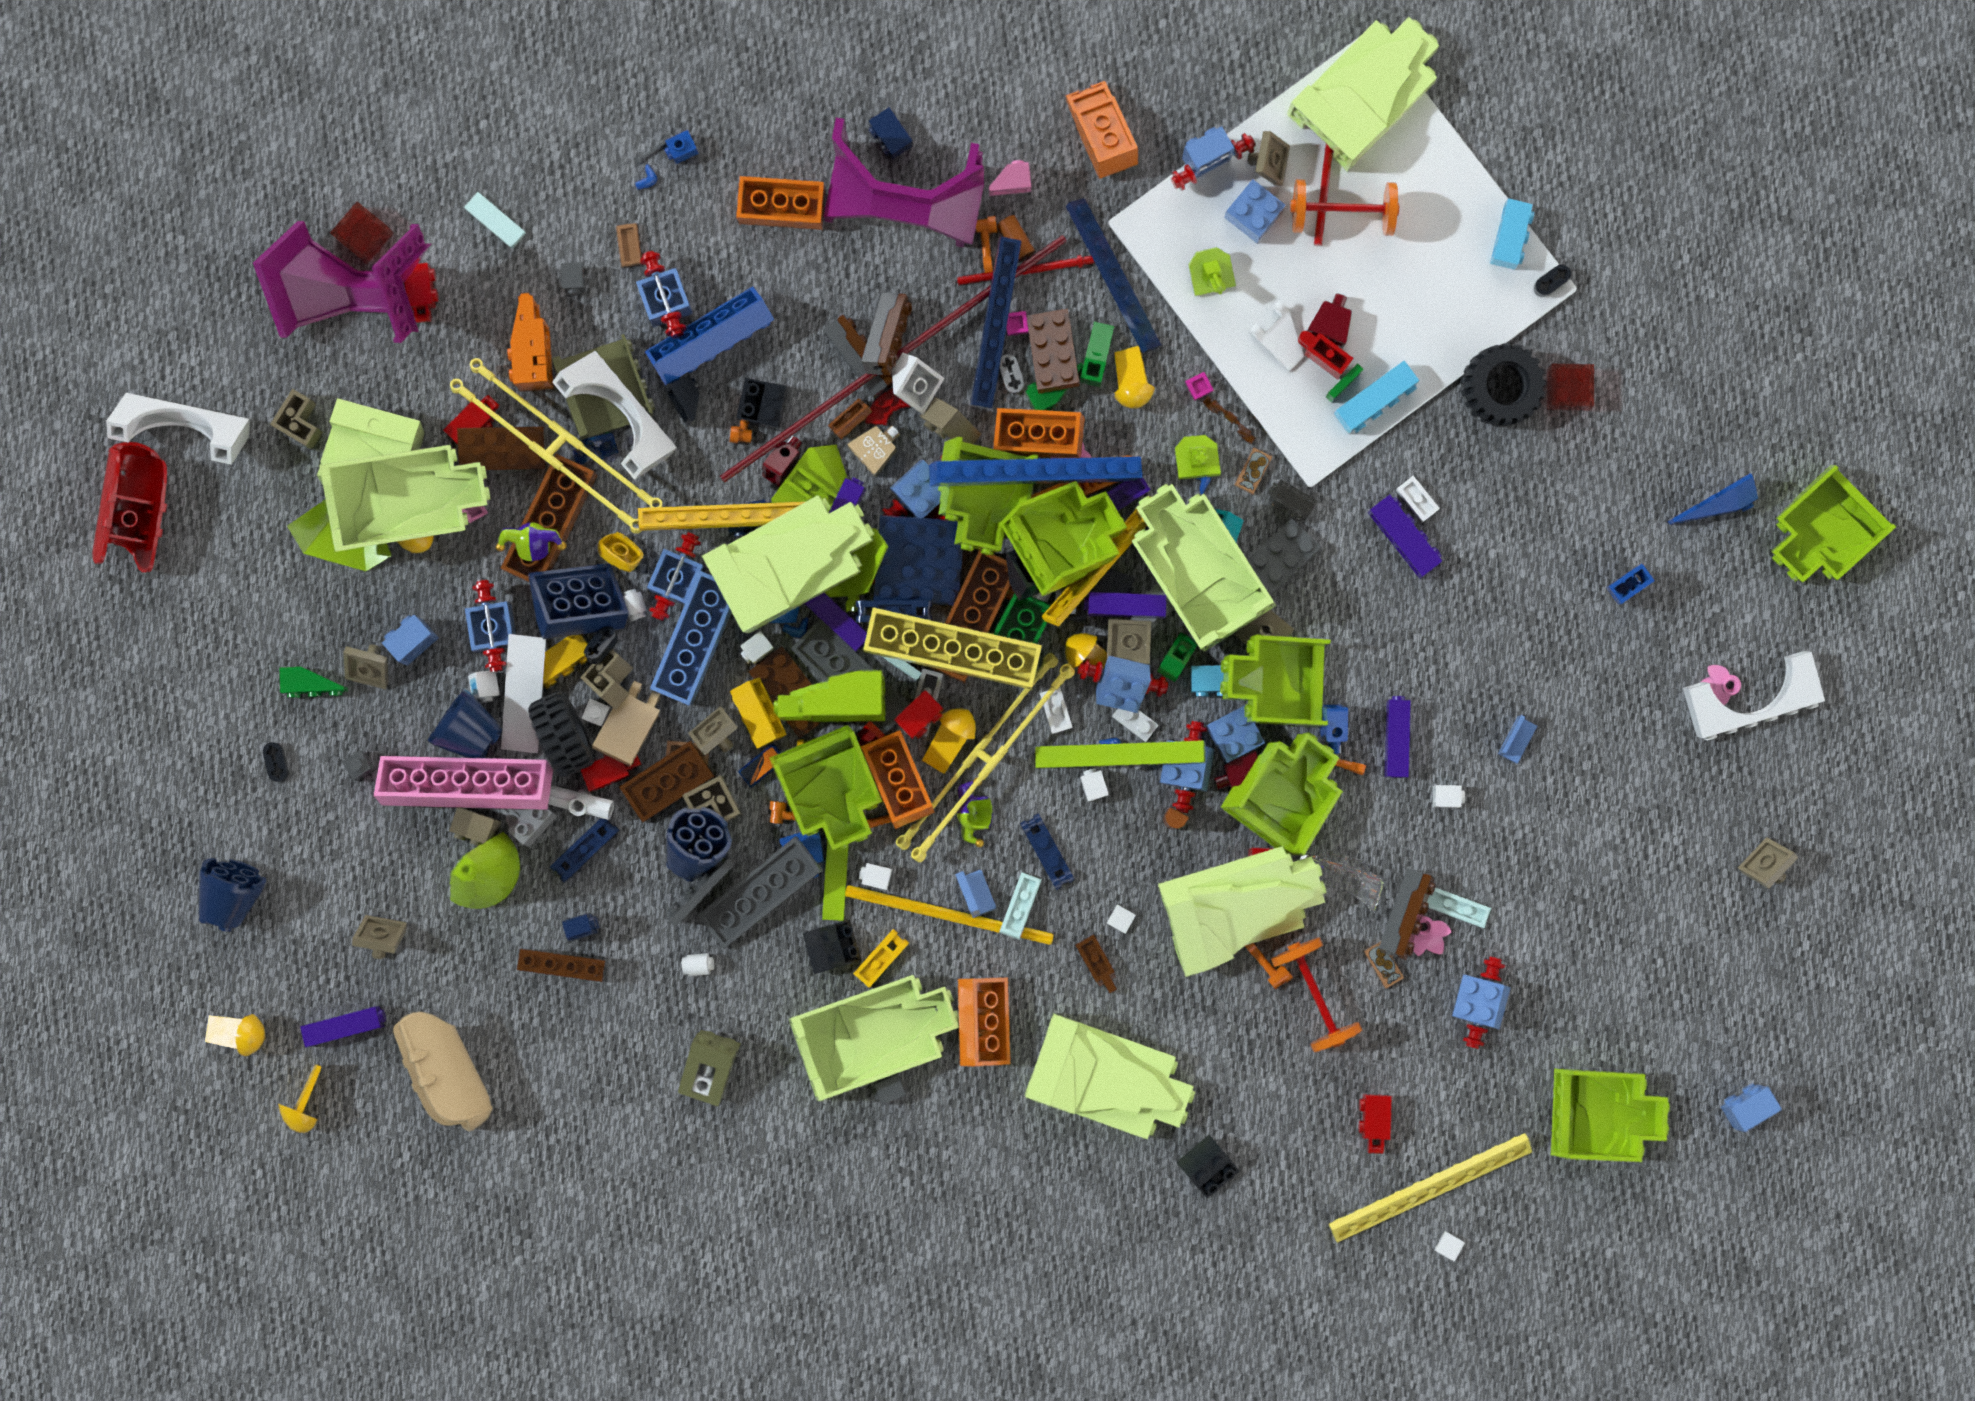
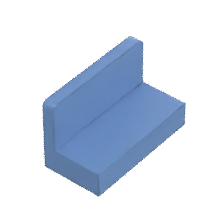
M1517 716L1498 754L1518 764L1537 726L1525 720V716Z
M981 870L966 876L963 871L955 874L973 918L996 909Z

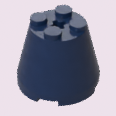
M463 688L427 741L436 747L467 758H485L491 745L495 744L503 729L500 728L501 725L473 694Z
M701 807V809L684 808L678 811L672 817L667 828V868L686 881L693 882L720 862L728 853L732 843L730 832L727 828L728 824L724 818L713 810Z
M215 858L206 859L202 862L199 872V921L203 924L218 926L221 931L230 932L232 928L239 927L262 893L266 878L258 874L259 870L237 860L229 859V862H216L217 859Z

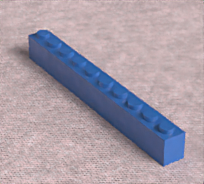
M1141 457L935 461L929 465L930 487L1072 483L1074 481H1077V483L1130 482L1142 478Z

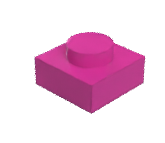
M1026 311L1009 313L1007 321L1008 336L1029 333Z
M1205 372L1185 381L1194 401L1214 391Z

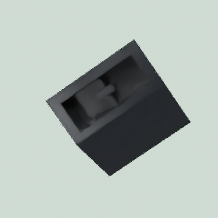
M745 378L736 419L757 427L780 431L788 394L787 386Z
M850 919L803 933L814 974L862 961Z
M1210 1135L1206 1136L1176 1162L1207 1199L1239 1172V1169Z

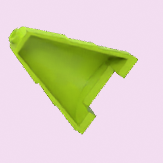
M502 832L463 856L451 872L450 900L466 908L482 909L498 904L512 892L519 877L520 860L517 848L508 835Z

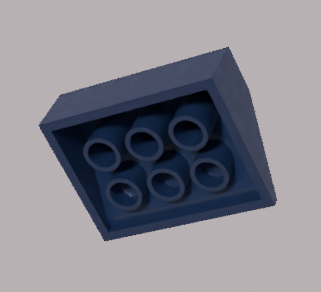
M610 563L529 573L528 577L536 620L543 639L594 633L606 626L612 627L614 630L625 628L629 612Z

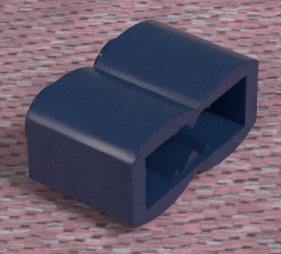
M592 913L582 914L562 921L568 941L597 934V929L600 928L597 916H593Z

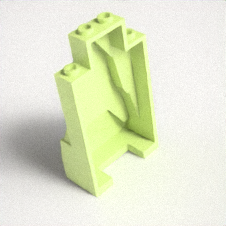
M1410 17L1392 34L1385 24H1380L1376 20L1312 86L1308 84L1291 102L1287 115L1301 129L1307 125L1334 151L1332 158L1348 172L1435 83L1437 77L1434 70L1424 64L1436 53L1439 47L1438 41L1433 35L1427 34L1418 21L1412 20Z
M451 445L319 465L335 551L464 531L465 525L469 524L467 513H462V509L487 505V500H490L489 488H484L483 479H487L485 466H481L480 462L454 466V462L457 461L456 450L451 449Z
M1165 484L1157 490L1156 495L1151 498L1147 496L1138 502L1139 506L1136 508L1149 527V530L1143 529L1134 535L1135 539L1132 542L1196 643L1205 652L1277 605L1205 494L1193 496L1188 500L1189 504L1186 505L1173 484L1170 486Z
M818 495L728 545L723 544L702 556L744 633L755 631L861 572L859 567L862 564L856 554L852 556L851 553L873 541L871 536L874 535V532L869 523L864 524L861 518L864 514L858 504L854 506L852 502H849L829 513L831 507L826 498L822 499Z
M1279 847L1158 884L1170 921L1175 950L1185 976L1210 970L1234 959L1233 955L1245 945L1304 928L1303 919L1306 918L1304 909L1325 903L1323 894L1326 893V888L1323 881H1320L1319 878L1322 876L1319 863L1315 864L1312 857L1293 862L1290 853L1286 854L1283 847Z
M914 975L790 1018L789 1022L816 1100L827 1099L942 1057L943 1046L940 1039L936 1040L935 1036L959 1028V1014L957 1010L953 1011L951 1002L954 1001L950 990L942 987L920 995L919 991L922 990L921 983L918 978L915 979Z
M1053 1013L1038 1060L1026 1089L1025 1097L1148 1139L1149 1135L1153 1136L1157 1124L1153 1123L1154 1119L1176 1127H1180L1181 1123L1185 1124L1188 1112L1185 1109L1188 1103H1192L1195 1091L1192 1090V1085L1169 1077L1170 1073H1175L1178 1062L1175 1061V1056Z

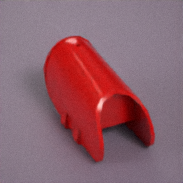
M121 442L114 444L108 450L92 556L95 564H102L105 560L108 543L126 548L133 556L138 569L142 573H147L153 569L158 538L162 537L163 533L160 525L163 512L166 513L167 504L165 503L167 466L157 452L148 446L138 442Z

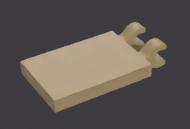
M636 681L632 683L628 697L616 710L614 708L611 710L592 745V749L630 767L660 714V710L656 706L661 698V693L652 691L646 704L637 699L642 689V684Z

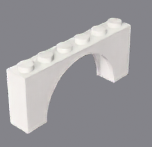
M596 351L560 371L552 382L565 398L577 394L596 395L610 401L624 413L632 427L634 442L632 451L621 464L634 480L668 459L677 448Z
M130 393L124 395L106 421L107 437L123 442H129L138 433L157 426L178 425L193 428L205 434L211 440L210 452L212 461L231 465L250 434L249 419Z
M1802 651L1784 657L1786 674L1779 694L1769 705L1755 712L1737 713L1728 709L1717 699L1710 683L1700 682L1684 687V694L1697 737L1711 740L1717 738V734L1722 732L1731 734L1737 732V728L1745 726V728L1754 727L1761 720L1769 722L1778 719V715L1784 713L1786 715H1793L1798 713V709L1804 707L1806 709L1818 707V703L1825 701L1812 652Z

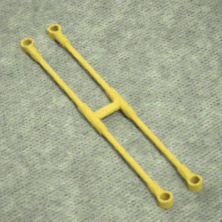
M475 358L471 360L470 368L472 372L480 373L487 380L493 381L547 423L549 428L559 435L546 450L535 441L529 440L479 401L472 392L463 386L460 379H453L450 382V388L453 393L461 394L468 401L475 403L529 445V448L557 470H561L615 512L618 518L630 526V530L634 534L642 532L639 531V528L633 527L634 524H639L638 519H633L623 510H619L565 468L563 463L553 456L566 441L577 450L583 451L637 493V496L646 502L650 508H654L652 506L654 503H658L659 507H662V501L659 498H653L643 489L640 490L592 453L571 433L555 421H551L497 379L495 374L483 366L480 359ZM475 364L480 365L478 368L473 367ZM455 384H459V385H460L459 388H454L453 386H454Z
M1048 653L1044 657V663L1035 674L1033 686L1039 679H1042L1050 668H1054L1058 664V658L1053 653ZM1064 664L1060 668V674L1051 684L1052 687L993 757L986 753L984 749L991 742L993 735L1031 689L1025 688L992 730L985 734L962 763L961 768L931 803L933 809L967 768L969 769L978 757L987 764L978 774L979 777L932 835L928 836L920 847L913 849L911 857L915 861L922 862L926 858V852L935 842L934 839L981 781L985 780L1008 752V748L1055 690L1060 688L1066 679L1073 677L1075 670L1072 666ZM928 816L918 819L915 824L913 823L904 835H900L897 838L896 845L902 850L908 849L911 845V839Z

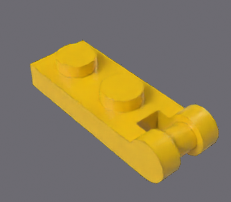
M895 929L884 938L853 973L869 988L909 944L906 939L903 940L897 935L898 932ZM891 941L897 946L894 951L887 946Z

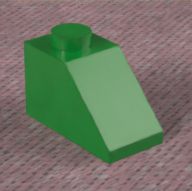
M1180 632L1157 672L1175 682L1197 647L1196 641Z

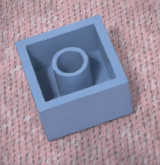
M1252 179L1228 208L1224 218L1254 242L1258 243L1283 213L1286 205Z
M409 615L404 618L400 623L401 626L396 631L391 630L384 637L386 640L382 642L394 658L406 666L439 638L427 623L416 615L412 617Z
M1245 706L1206 726L1225 764L1265 744L1255 723L1247 722V717L1244 716Z
M1754 1084L1744 1087L1742 1089L1744 1093L1737 1097L1736 1095L1729 1096L1724 1100L1725 1104L1720 1106L1732 1127L1743 1132L1782 1110L1769 1087Z

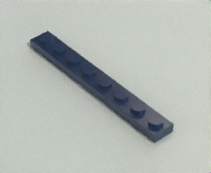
M1085 198L1069 202L1066 208L1141 352L1145 353L1161 346V343Z
M999 237L970 405L986 408L993 407L1022 240Z

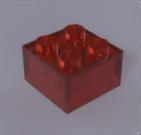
M358 201L330 232L338 242L366 265L394 234L386 224Z
M1552 363L1547 368V410L1589 411L1594 407V364Z

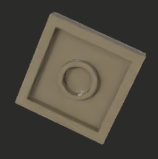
M1263 131L1259 152L1248 154V164L1251 166L1256 165L1255 172L1273 185L1283 186L1290 145L1271 131Z
M1269 610L1238 630L1234 636L1247 646V641L1250 640L1251 636L1289 637L1294 629L1272 610Z
M1108 619L1107 659L1108 656L1150 664L1151 621Z
M372 644L369 645L366 652L346 646L343 652L345 679L386 690L389 682L388 659L386 656L380 655L382 652L381 648Z
M720 706L688 734L701 752L706 755L717 745L722 752L729 751L733 747V743L727 737L738 727Z
M1766 837L1738 869L1744 875L1769 889L1774 883L1779 884L1785 880L1786 874L1784 872L1798 857L1794 852Z
M365 915L352 938V946L373 949L372 957L383 959L386 956V952L395 953L406 932L407 922Z

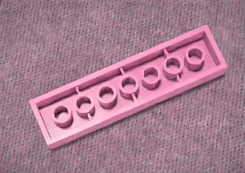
M380 756L374 797L382 806L547 810L553 769L547 760Z

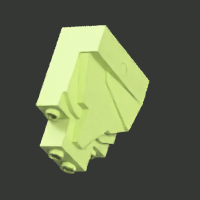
M337 398L329 421L332 428L320 462L321 464L420 450L425 433L421 422L418 420ZM319 468L318 473H317V477L319 478L321 484L323 485L322 477H321V472H320V468Z

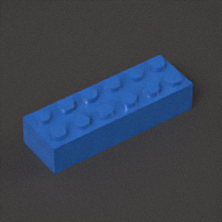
M751 287L686 326L682 336L678 338L669 336L646 350L645 353L664 384H671L679 380L680 376L685 373L695 371L700 364L713 360L720 352L730 350L738 341L750 338L753 332L758 329L768 327L774 318L754 287Z

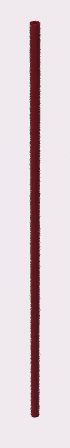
M1061 235L1017 266L1015 278L1066 243L1065 237ZM991 285L898 350L897 361L902 353H910L988 298ZM865 373L720 475L724 483L876 377L877 374Z

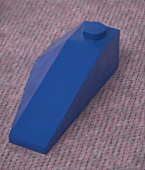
M1748 474L1701 503L1691 507L1669 520L1668 523L1673 525L1732 513L1739 509L1743 512L1754 506L1752 502L1758 499L1752 474Z

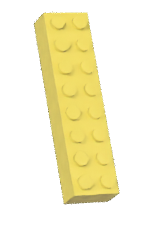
M873 608L863 650L870 654L1032 690L1042 645Z

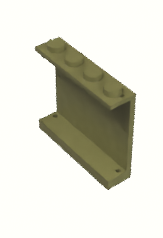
M624 334L621 335V340L561 359L560 356L552 358L556 374L558 375L563 369L596 351L641 406L645 408L646 412L653 417L652 410H655L653 400L646 396L645 391L648 390L644 378L640 379L638 371H641L637 359L633 360L631 352L634 349L631 340H626ZM577 394L565 398L581 441L630 425L624 413L616 405L602 397L591 394Z

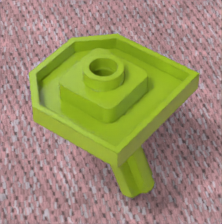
M1218 247L1197 251L1194 254L1188 267L1195 296L1210 292L1221 295L1222 291L1226 290V288L1236 286L1231 258L1228 253Z
M1206 435L1184 437L1175 447L1178 480L1221 475L1217 443Z

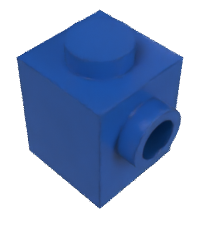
M688 130L665 140L667 147L664 150L669 160L674 159L676 164L699 154Z

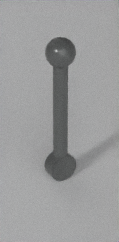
M664 141L642 157H637L636 163L639 165L643 164L645 159L666 146V142Z

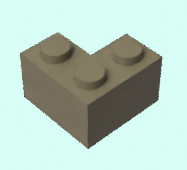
M292 389L270 425L313 450L323 434L321 430L306 422L316 403Z
M937 397L932 400L925 413L920 415L925 421L923 425L942 439L951 440L956 437H962V442L974 444L981 436V433L959 410Z
M612 649L601 663L592 664L580 678L616 710L630 694L620 683L627 677L633 667Z
M721 775L683 795L689 809L713 807L714 811L723 817L726 822L743 815L724 777Z
M457 807L449 831L455 833V838L464 841L469 838L471 839V844L479 846L497 835L501 821Z

